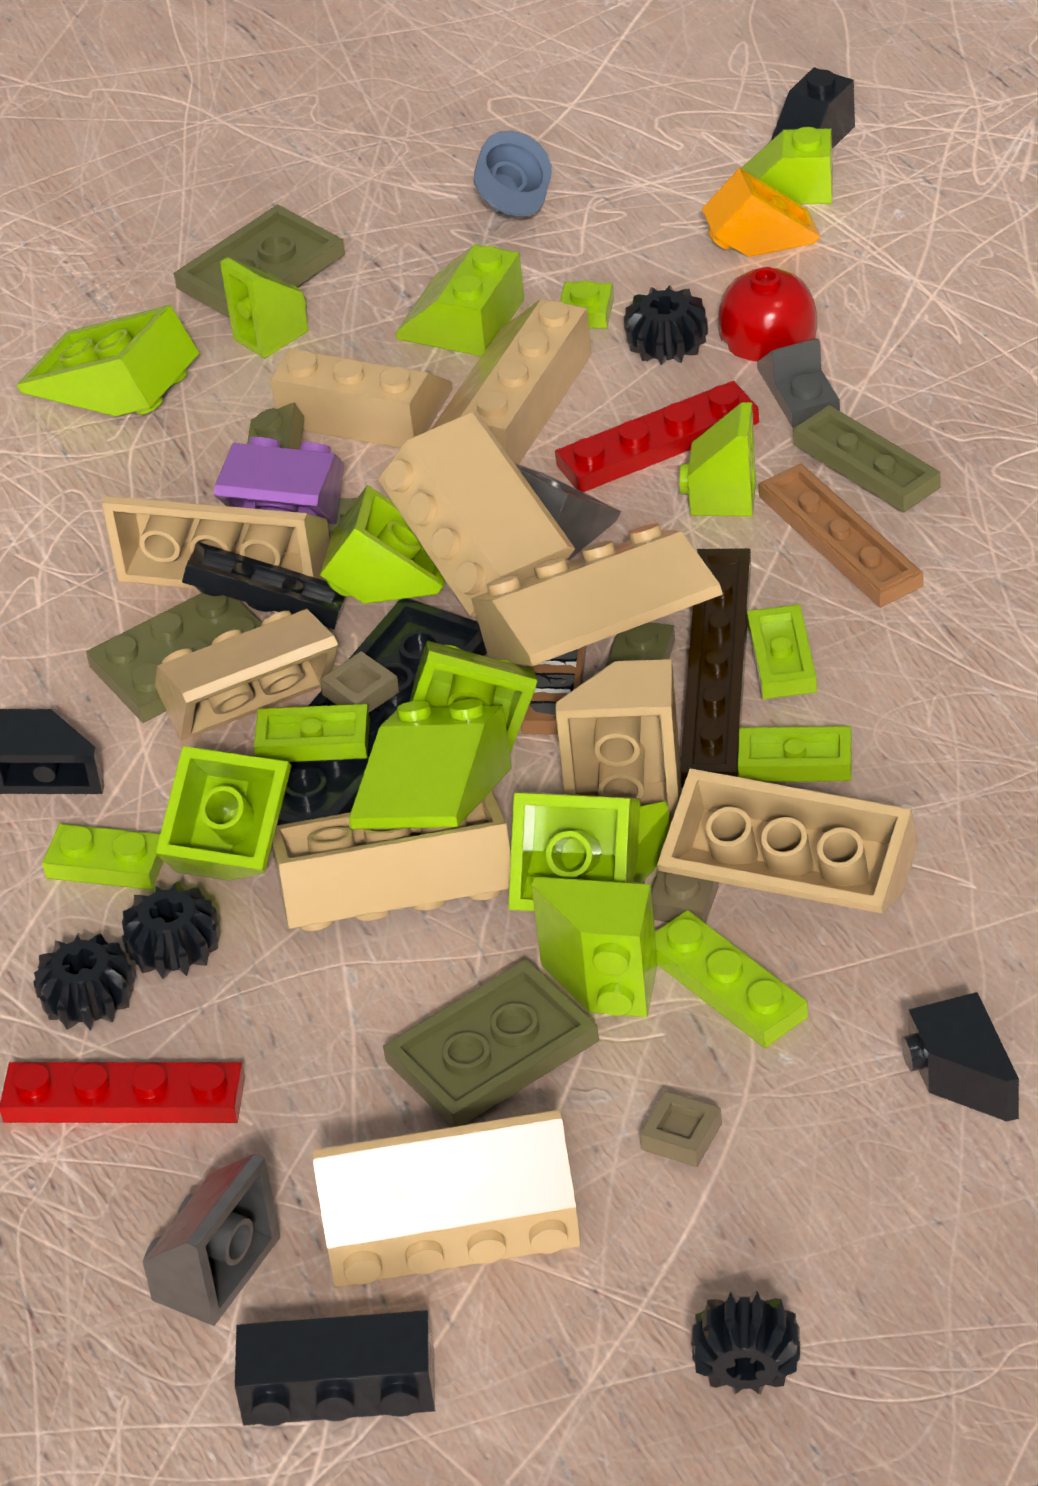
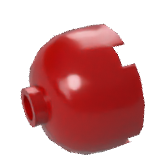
M771 267L751 270L735 278L722 295L718 315L719 337L721 341L724 339L728 342V348L732 354L750 361H759L772 350L815 339L818 326L817 310L813 296L806 284L793 273Z

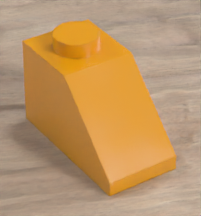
M740 167L702 208L710 227L708 234L712 240L725 250H729L732 247L747 257L815 244L821 237L808 209Z

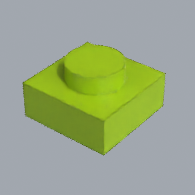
M588 280L579 282L565 281L560 302L587 308L589 328L607 329L614 301L613 283H599Z

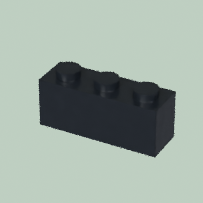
M428 1310L236 1324L235 1391L243 1426L259 1424L277 1426L286 1422L313 1420L343 1421L354 1417L381 1415L403 1417L413 1413L435 1412L434 1345Z

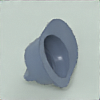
M499 131L488 137L481 148L474 170V184L483 199L492 206L493 211L498 212L500 210L513 216H530L538 212L544 203L551 179L552 165L548 154L541 145L526 134L515 131Z

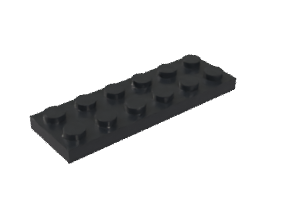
M409 598L400 599L351 656L353 657L362 651L395 674L398 679L399 693L369 712L370 726L367 758L289 762L291 769L277 825L350 813L352 811L379 727L397 710L399 705L410 702L416 672L427 641L441 645H452L461 650L485 656L487 650L477 621ZM321 690L308 707L336 704L322 695Z

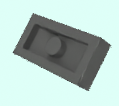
M818 338L772 350L757 361L759 373L792 428L798 426L828 405L840 411V399L821 370V346Z

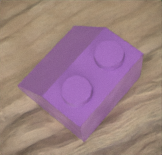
M250 437L249 444H232L215 483L214 496L230 507L308 513L326 518L328 524H336L344 462L335 453H331V447L328 445L302 442L300 443L299 450L280 448V441Z

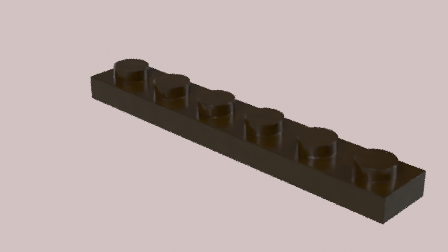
M750 548L697 549L701 559L720 583L723 594L693 605L680 767L681 788L684 787L690 768L738 777L739 728L742 722L748 626L747 611L749 610L751 578Z

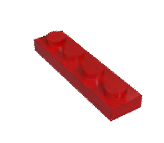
M733 380L555 450L556 466L575 489L586 492L690 451L693 441L740 403H752L753 425L758 424L759 408Z
M9 1062L0 1100V1113L3 1123H238L245 1074L242 1062Z

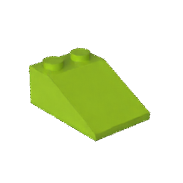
M170 304L65 332L16 386L23 394L112 416L132 412L144 415L156 409L163 402L162 395L170 386L177 384L186 377L188 373L186 368L200 353Z
M479 699L460 700L452 703L449 707H431L428 701H411L399 705L397 710L379 727L349 817L350 829L458 827L512 769L503 705L483 706V702Z

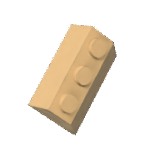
M294 349L288 350L270 378L275 409L295 402L304 415L303 431L401 448L406 440L429 430L453 389L452 381L431 373Z
M308 609L295 614H291L290 611H282L266 618L258 628L244 633L238 629L231 630L215 638L212 641V645L194 652L189 648H185L169 654L162 660V664L157 665L155 687L181 742L256 713L258 709H266L321 688L320 678L333 669L338 643L334 635Z
M672 659L614 661L556 702L555 712L564 794L640 798V806L666 801L671 825L682 792Z

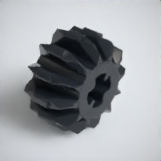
M669 285L665 290L658 291L650 287L648 295H634L633 304L625 308L624 330L626 332V341L629 344L630 352L640 353L642 361H649L655 358L659 360L661 365L666 360L671 359L682 363L684 355H697L699 346L706 343V335L708 334L706 310L703 306L702 298L692 296L690 289L674 291L671 285Z
M177 881L170 889L161 890L154 884L151 895H134L132 907L123 911L122 928L124 935L122 940L125 952L129 954L130 960H135L142 973L151 972L156 969L162 979H164L171 971L180 970L187 976L190 965L206 966L209 953L218 949L220 937L217 927L219 924L217 911L212 906L211 900L205 899L199 887L185 891Z
M77 933L74 942L68 944L55 940L53 953L39 955L38 970L34 972V988L37 998H40L43 1011L47 1014L49 1020L60 1019L67 1030L79 1022H83L90 1031L96 1020L104 1019L113 1022L115 1010L129 1008L130 992L134 990L132 966L128 964L125 952L121 949L119 942L108 943L101 933L90 940H84Z
M730 1291L727 1301L718 1299L707 1300L705 1311L695 1314V1324L691 1328L692 1359L695 1362L696 1373L708 1376L710 1387L730 1386L734 1395L742 1389H752L757 1394H761L765 1385L774 1387L784 1386L786 1376L797 1372V1362L800 1360V1327L796 1321V1313L784 1310L782 1299L761 1300L758 1291L754 1292L750 1297H740Z

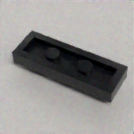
M198 542L186 564L182 583L195 586L206 595L231 597L244 601L251 608L263 612L290 611L291 614H295L308 609L325 627L335 629L347 598L334 591L327 581Z

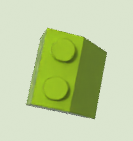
M474 244L435 274L397 329V340L482 356L498 331L510 322L524 301L520 252Z
M369 485L364 488L333 530L320 576L326 579L334 591L346 597L353 596L363 604L436 595L444 587L445 579L393 502Z
M427 641L416 672L410 702L428 701L431 707H449L452 703L460 700L479 699L483 702V706L503 705L509 752H511L536 689L537 678L533 669L515 665L510 661L493 659L461 650L452 645H441Z
M182 746L155 854L176 873L226 881L264 874L291 764L288 761Z
M531 792L514 793L508 910L535 911L532 893L533 877L632 883L638 856L640 798Z
M533 877L532 893L541 966L589 1013L648 1017L658 966L651 884Z

